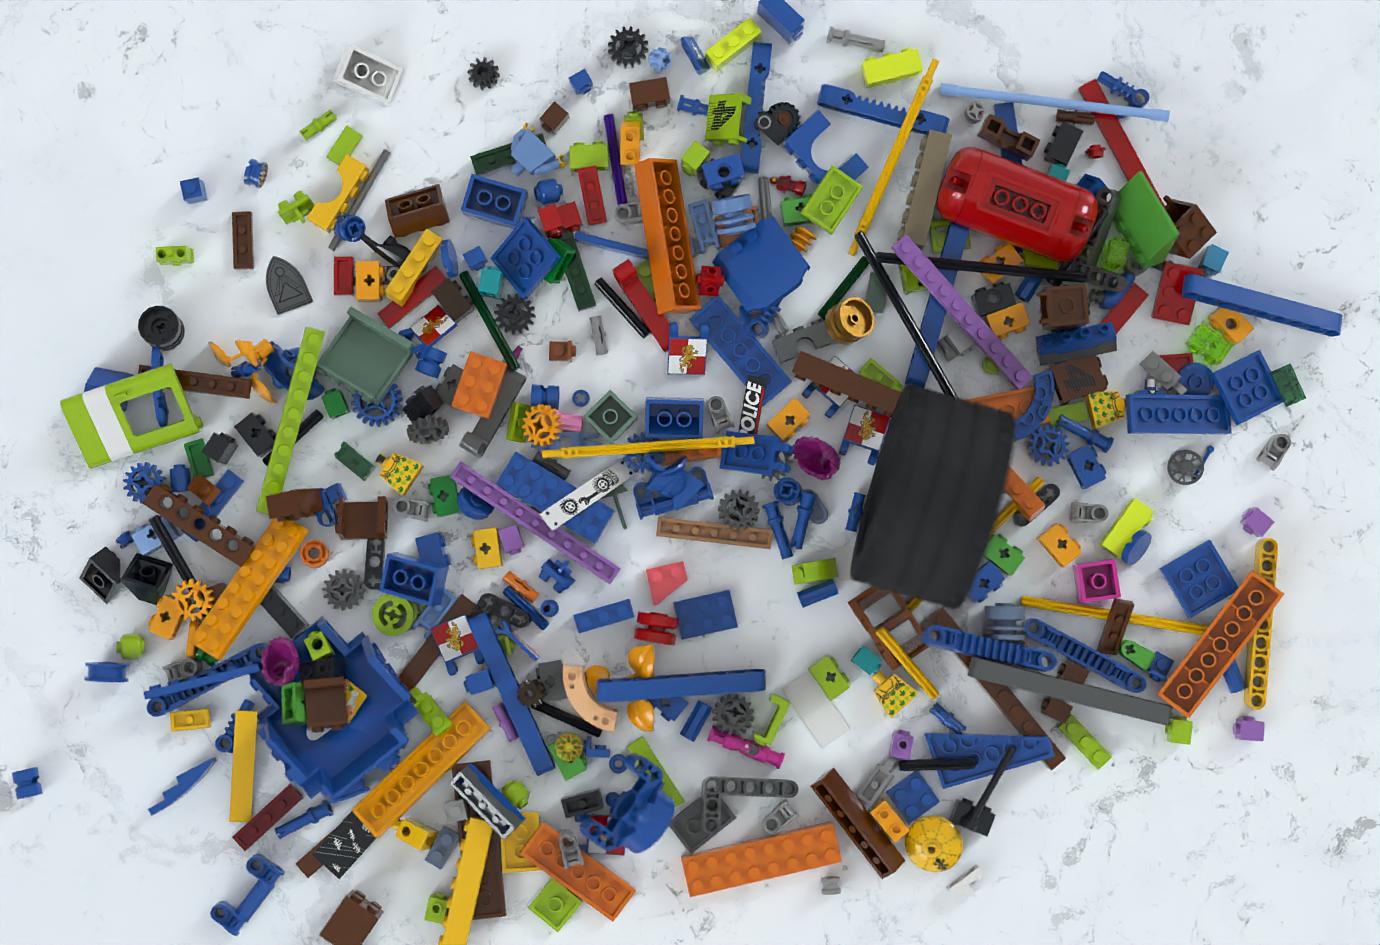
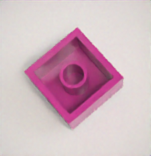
M1115 559L1073 565L1078 603L1121 598Z

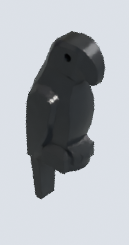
M364 233L360 237L373 251L397 268L402 266L411 252L407 247L397 243V240L391 235L383 244H378Z

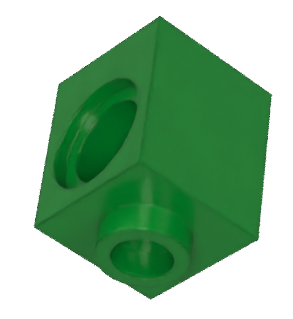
M333 388L326 391L324 396H321L329 418L336 419L350 413L341 390Z

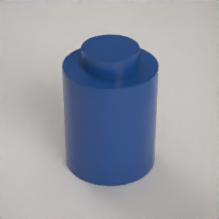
M185 464L173 465L174 468L170 469L171 492H189L187 490V486L190 484L189 468H185Z

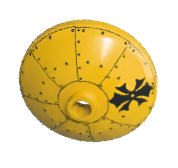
M924 816L911 824L909 827L910 831L905 836V849L908 857L917 867L928 872H943L952 868L959 861L963 851V840L959 830L952 822L940 816ZM929 847H934L935 851H930Z

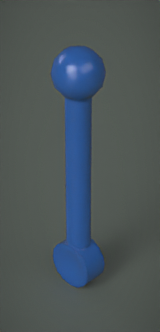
M1212 445L1207 447V452L1203 458L1204 464L1210 453L1214 452ZM1196 470L1194 475L1199 476L1200 471Z

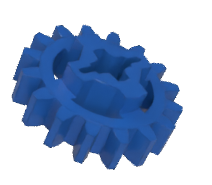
M1044 425V430L1038 427L1037 434L1031 433L1033 439L1027 440L1031 443V446H1028L1027 449L1032 450L1029 456H1035L1034 462L1037 463L1041 460L1042 466L1047 462L1048 466L1051 467L1053 461L1056 464H1060L1059 458L1065 460L1063 453H1069L1065 446L1070 445V443L1064 441L1068 436L1061 435L1062 429L1055 431L1056 426H1052L1049 429L1048 425ZM1046 433H1052L1057 437L1049 438ZM1039 438V439H1040V443H1039V446L1036 447V442H1037V439ZM1046 441L1052 443L1050 446L1051 451L1044 448ZM1060 444V451L1059 453H1057L1056 450L1058 445ZM1047 453L1050 458H1043L1040 454Z
M641 432L640 437H638L634 433L633 440L627 438L629 443H635L637 441H639V443L646 441L656 442L658 440V438H654L653 440L651 438H645L643 432ZM663 452L648 453L650 457L655 456L653 459L655 463L657 461L662 462L659 455H662ZM622 454L627 456L623 461H629L627 467L631 468L633 466L635 473L638 469H641L642 474H644L645 469L652 472L649 470L651 466L646 465L644 458L642 462L639 454ZM630 457H636L639 460V465L635 464Z
M145 462L144 466L142 463H137V468L131 466L132 472L125 473L128 479H123V482L127 483V486L123 487V489L129 490L127 496H134L132 501L137 502L139 500L140 504L143 503L155 484L161 485L162 481L166 479L165 476H160L163 472L161 469L156 470L157 465L153 464L150 467L148 462ZM152 473L156 477V481L152 478ZM148 481L152 484L142 485L138 482ZM133 485L138 489V492L134 490Z

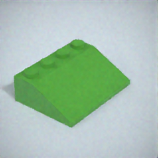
M1139 171L1118 191L1121 195V200L1113 220L1116 223L1117 230L1125 238L1127 247L1134 253L1136 262L1144 270L1164 262L1180 233L1143 172Z

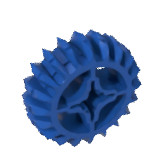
M395 383L381 400V406L376 404L373 406L374 403L372 402L371 404L367 403L365 408H363L361 395L352 394L353 398H357V401H351L352 405H357L353 412L360 411L356 417L358 419L364 417L362 423L366 424L369 421V426L371 427L374 426L375 421L377 427H381V421L387 426L389 425L388 418L394 422L395 418L392 415H400L396 409L403 408L402 405L398 404V402L403 401V398L397 396L402 391H394L398 387ZM391 394L392 404L390 409L388 410L385 402ZM380 409L384 415L374 417L367 413Z

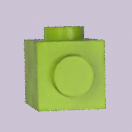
M1175 715V719L1170 718L1169 725H1165L1167 741L1191 745L1193 722L1187 720L1186 716Z
M435 892V894L429 896L424 920L443 924L444 917L447 916L448 908H446L448 897H446L445 893Z

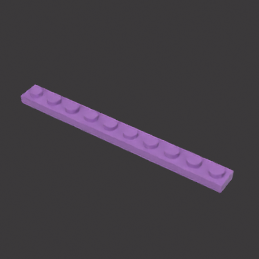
M907 234L903 235L891 249L1014 388L1020 390L1033 376Z
M460 461L451 474V479L609 585L621 568L560 527L552 531L539 513Z

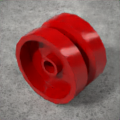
M638 612L636 621L639 624L648 625V627L636 628L634 639L675 646L676 635L665 632V629H677L679 618L669 617L667 614L656 612Z

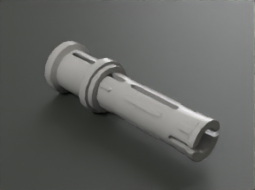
M832 26L829 28L826 43L842 44L843 47L852 45L883 52L885 40L851 34L849 30L833 29Z

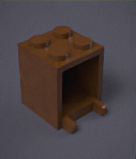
M1165 195L1163 199L1167 205L1164 209L1180 233L1169 254L1191 259L1217 231L1197 204L1175 199L1171 200L1168 195Z
M1086 284L1046 287L1042 291L1036 292L1037 297H1040L1042 319L1039 320V324H1042L1043 330L1076 328L1089 324Z
M352 889L344 897L319 936L332 945H362L384 911L381 910L382 907L377 902L368 901L364 893Z

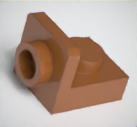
M549 341V361L572 362V357H576V345H573L572 341Z
M197 474L187 486V490L208 506L211 505L221 492L218 487L200 474Z

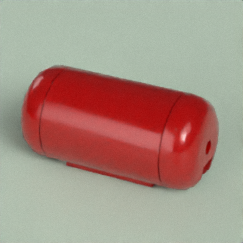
M965 147L955 153L945 172L936 200L938 212L948 221L955 222L961 226L1057 262H1069L1080 255L1087 243L1098 213L1097 199L1089 190L990 152L982 151V149L976 147Z

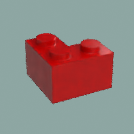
M575 201L559 207L553 204L537 210L547 238L556 239L561 237L562 233L568 231L569 233H574L583 226Z

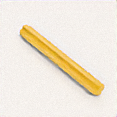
M880 627L876 631L877 636L931 699L939 696L938 690L886 628Z

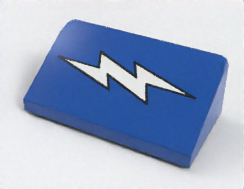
M692 36L681 37V46L697 74L701 75L710 70L711 68Z

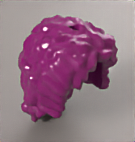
M803 436L792 445L794 446L793 459H798L799 467L808 475H812L820 480L831 479L832 475L836 474L839 470L841 459L835 448L829 445L828 442L819 440L817 437Z
M279 636L274 638L273 641H269L270 645L264 649L261 661L263 666L262 675L266 678V681L282 686L294 680L299 669L300 658L294 643L289 641L288 638Z

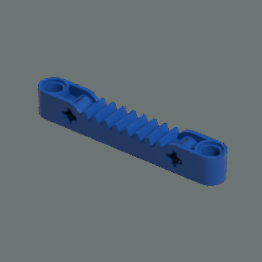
M753 42L748 87L751 105L746 106L743 137L747 139V143L742 144L741 163L745 173L759 174L762 146L760 139L761 131L753 123L763 112L765 84L770 70L771 43ZM758 68H762L761 74L758 73ZM750 142H754L755 146L753 149L750 148Z
M828 84L821 85L817 105L823 108L901 128L907 115L905 107L898 111V106L896 105L891 109L890 103L884 107L882 101L879 105H876L875 99L869 103L868 97L862 101L860 95L856 98L854 92ZM845 99H849L848 105L844 104ZM920 110L911 131L927 135L929 130L946 133L950 119L943 115ZM918 118L922 119L921 125L918 124Z
M1028 618L1022 623V626L1025 627V630H1022L1023 634L1038 643L1073 660L1129 692L1141 693L1145 690L1147 683L1145 677L1039 619ZM1032 622L1037 625V630L1034 633L1028 630V626ZM1134 678H1137L1139 681L1136 688L1131 686V681Z
M939 625L925 628L921 634L922 642L930 647L1037 672L1050 671L1057 664L1056 656L1049 651L1020 646L1018 644L1014 645L1005 641L976 636L975 634H968L967 632ZM930 631L936 633L937 638L935 641L930 638ZM1042 657L1047 660L1046 667L1041 662Z
M264 642L255 644L198 674L199 678L205 677L207 672L218 670V673L225 672V668L237 665V668L245 667L244 663L250 661L262 664V657L258 655V650L260 647L265 649L270 644ZM230 680L153 698L147 703V712L153 717L166 715ZM156 702H160L162 704V710L160 712H158L155 708Z

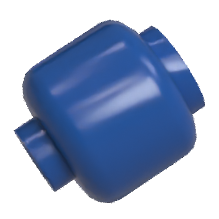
M555 179L539 181L536 187H534L535 199L542 205L557 203L560 200V195H563L562 185L558 184Z

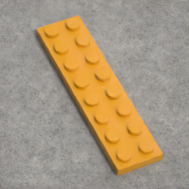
M273 519L254 546L255 549L243 566L236 572L189 642L221 661L303 542L309 530L294 521L278 522L277 519Z
M466 701L448 716L453 724L452 727L439 737L432 732L352 809L353 813L375 838L379 839L491 730L490 726Z

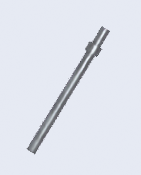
M386 149L381 153L347 214L355 216L390 155V152ZM335 232V236L328 246L333 251H335L341 241Z

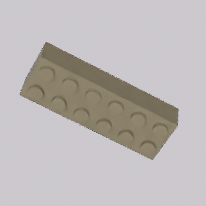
M929 130L928 134H924L923 139H921L919 150L922 153H919L914 168L917 171L914 172L910 183L913 190H910L905 205L909 206L905 209L901 223H904V227L901 226L897 236L898 241L903 235L907 234L921 251L926 245L952 138L951 134Z

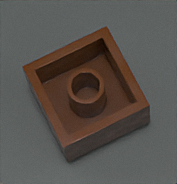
M320 488L296 489L266 496L269 519H277L278 522L300 520L302 517L317 516L316 512L324 511Z

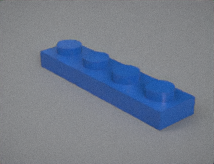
M228 469L215 485L221 490L210 506L204 502L200 504V507L205 509L204 513L209 517L211 515L217 517L244 483V480ZM199 518L196 522L197 527L203 529L205 521ZM181 529V531L185 533L187 536H189L192 540H194L195 542L199 541L198 539H196L195 537Z

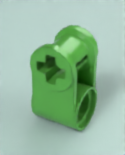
M1122 640L1118 651L1120 656L1146 672L1156 657V654L1129 640ZM1126 645L1130 649V652H1127V650L1125 649Z

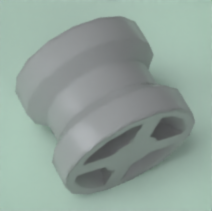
M971 102L964 112L966 120L970 123L980 122L985 114V107L981 102Z
M822 877V894H840L841 889L838 885L840 877Z

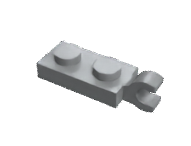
M1154 351L1139 364L1168 391L1172 387L1181 395L1188 391L1178 382L1181 376Z
M890 756L883 767L878 764L856 796L873 808L894 779L895 775L891 772L897 768L899 761Z

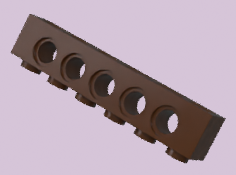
M165 483L153 486L142 504L239 567L243 566L255 549L253 540L246 536L240 537L237 535L238 531L229 525L227 527L220 524L221 520L216 516L211 515L209 517L204 513L205 509L195 504L192 506L188 503V498L180 493L178 495L172 493V488ZM166 497L172 500L170 508L164 506L163 501ZM182 508H186L189 511V516L186 519L180 516ZM199 518L205 521L203 529H199L196 525ZM215 529H219L222 533V537L219 540L213 537ZM231 540L238 542L237 550L230 549L229 542Z

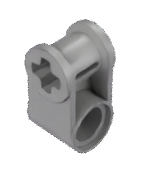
M640 200L618 205L615 209V220L619 224L643 222ZM625 210L628 212V216L621 218L618 216V212Z
M720 396L711 397L707 407L716 433L719 434L721 430L729 427L734 428L733 419L723 398ZM719 400L721 408L719 410L712 409L711 401Z
M1286 434L1272 436L1256 460L1258 462L1262 461L1270 467V470L1274 471L1291 446L1290 437ZM1278 438H1281L1284 442L1281 448L1276 444Z
M397 498L393 503V510L399 515L428 522L427 513L431 502ZM401 501L407 503V509L403 512H400L397 508L398 503Z
M1071 502L1073 510L1070 522L1097 523L1108 518L1109 512L1104 505ZM1097 508L1103 512L1101 519H1097L1094 516V511Z
M191 658L163 666L162 669L166 672L168 682L179 679L181 682L187 677L199 674L203 669V664L198 659ZM190 662L195 665L193 672L188 669Z
M786 798L764 817L762 826L766 832L775 834L795 819L799 813L792 809ZM768 820H776V827L774 829L766 827Z
M569 829L563 830L559 834V844L565 870L578 864L584 865L575 833ZM570 836L573 838V841L570 844H564L563 839Z

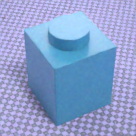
M1211 244L1206 248L1198 268L1204 269L1203 273L1206 275L1215 276L1220 273L1229 252Z

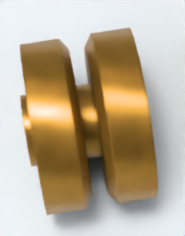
M851 297L828 310L825 316V326L828 334L834 341L839 344L849 345L868 336L875 326V317L867 302L861 298Z

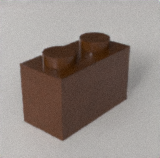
M666 77L629 83L633 110L637 109V111L641 112L648 110V107L664 108L667 104H670Z

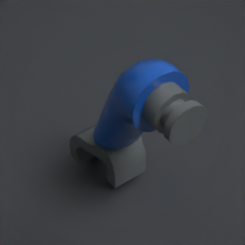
M1126 257L1123 264L1125 273L1122 274L1127 279L1126 289L1122 292L1105 289L1095 292V289H1091L1088 302L1092 303L1095 301V304H1099L1101 309L1115 307L1125 296L1136 279L1135 277L1141 275L1147 269L1143 270L1141 265L1139 269H1134L1131 266L1132 257Z

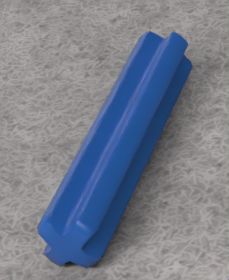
M507 586L503 590V594L514 605L530 614L531 620L541 630H545L548 627L549 622L522 596L517 594L511 586Z

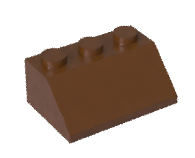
M440 184L385 199L388 221L395 238L405 237L411 233L422 232L426 228L442 226L450 222Z

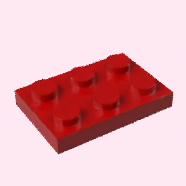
M1165 261L1151 318L1190 326L1196 301L1182 296L1184 276L1189 274L1202 276L1204 269Z

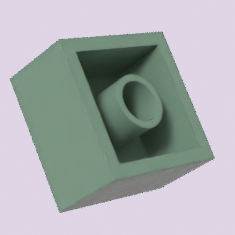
M611 390L583 416L610 445L638 419V416Z

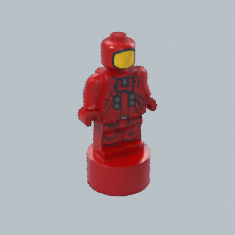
M790 175L780 176L779 178L772 176L769 180L771 184L776 185V188L783 191V193H786L788 190L802 197L807 182L802 180H791Z

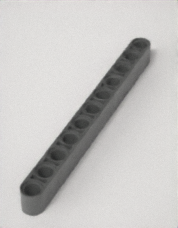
M975 656L971 658L967 676L1166 726L1169 725L1173 706Z

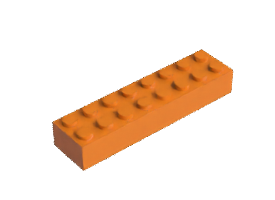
M648 158L635 163V175L658 314H686L700 310L701 306L677 160Z
M1251 570L1157 695L1187 718H1190L1281 600L1284 593Z
M832 821L681 856L690 897L842 862Z

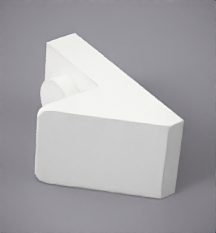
M976 864L946 886V889L952 894L977 898L969 884L978 882L984 872Z

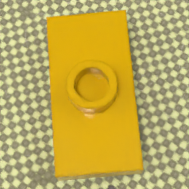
M210 708L170 712L171 732L211 728Z

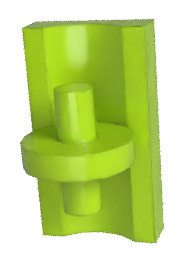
M301 190L294 194L293 197L296 201L289 204L287 200L278 203V214L286 225L290 222L294 223L299 219L302 223H305L304 216L308 215L309 211L314 207V203L309 196L305 195Z

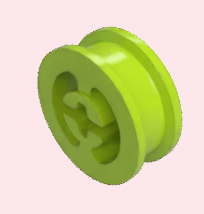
M390 594L380 597L372 609V619L376 628L389 636H398L410 630L418 617V609L414 601ZM388 601H392L393 605L385 610L388 613L383 614L385 604ZM407 612L405 623L403 626H398L397 622L405 617L402 615Z

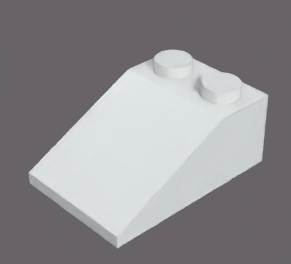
M346 45L332 81L390 104L403 69L354 45Z

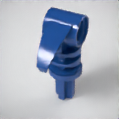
M1104 71L1099 74L1097 81L1112 89L1111 94L1117 92L1119 93L1118 97L1124 96L1123 100L1129 103L1128 107L1143 108L1148 103L1150 96L1145 89H1133L1134 85L1130 87L1128 86L1129 82L1123 83L1121 76L1119 79H1116ZM1135 95H1142L1144 103L1136 102ZM1116 115V117H1117L1118 119H1124V118L1129 117V116Z
M781 301L768 310L761 309L762 312L757 313L755 318H752L743 306L739 307L740 318L751 336L762 338L769 333L768 323H772L771 318L776 317L775 311H781L779 307ZM757 324H760L762 327L759 334L755 331Z
M245 699L238 711H252L255 704ZM235 713L231 714L233 720L228 721L229 727L224 728L225 734L219 736L215 741V747L220 752L233 753ZM224 738H227L230 741V746L228 748H225L222 745V740Z

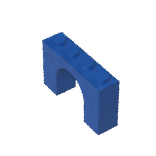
M819 110L811 114L782 141L784 144L783 149L790 156L793 155L797 159L796 164L802 170L806 169L810 174L808 177L814 184L821 182L827 170L821 169L813 161L811 155L812 144L831 125ZM857 153L852 154L838 167L839 170L853 180H856L869 168Z

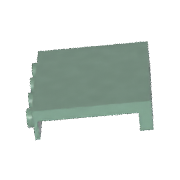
M350 307L347 311L349 319L317 362L315 371L322 376H330V380L339 386L340 384L345 385V389L353 395L356 393L360 394L361 399L368 404L373 402L379 405L414 355L412 348L415 345L374 319Z

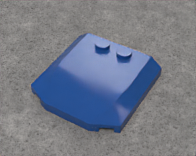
M773 216L761 220L756 224V227L749 229L720 251L712 262L715 267H721V275H724L725 282L749 314L755 310H768L802 284L804 274L810 269L809 264Z

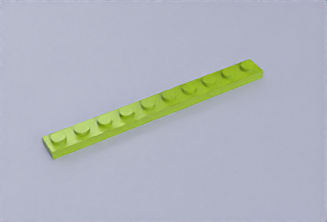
M305 326L256 512L268 514L266 496L282 493L325 335L323 330Z

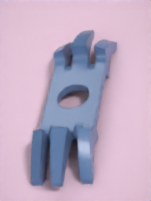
M562 431V433H557L559 439L553 440L554 444H547V446L531 444V448L543 450L561 449L563 446L560 444V439L563 436H568L571 439V444L568 447L603 445V443L584 440V438H599L600 434Z

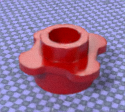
M1091 145L1085 151V154H1088L1089 159L1102 158L1106 148L1101 147V145Z

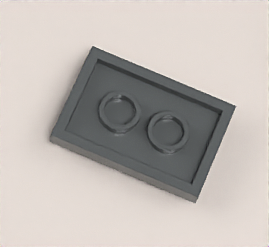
M701 796L671 820L669 827L690 854L694 853L737 818L723 799H721L720 829L715 834H707L700 828ZM714 800L707 802L706 806L709 811L715 808ZM708 820L706 822L707 830H712L714 828L715 824L713 820Z

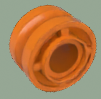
M309 540L301 547L300 556L308 567L320 568L328 561L329 551L323 542ZM312 550H319L320 554L317 558H310Z

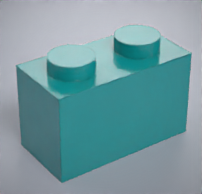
M488 266L487 269L482 268L478 289L482 297L501 300L505 277L499 271V268Z

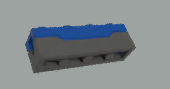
M1112 322L1035 337L1036 352L1040 366L1117 351L1116 333Z
M472 763L462 769L449 783L503 839L513 833L526 819Z

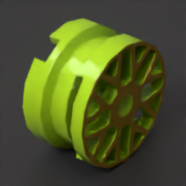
M570 732L560 736L555 745L557 755L565 761L575 760L583 749L581 738L575 733Z

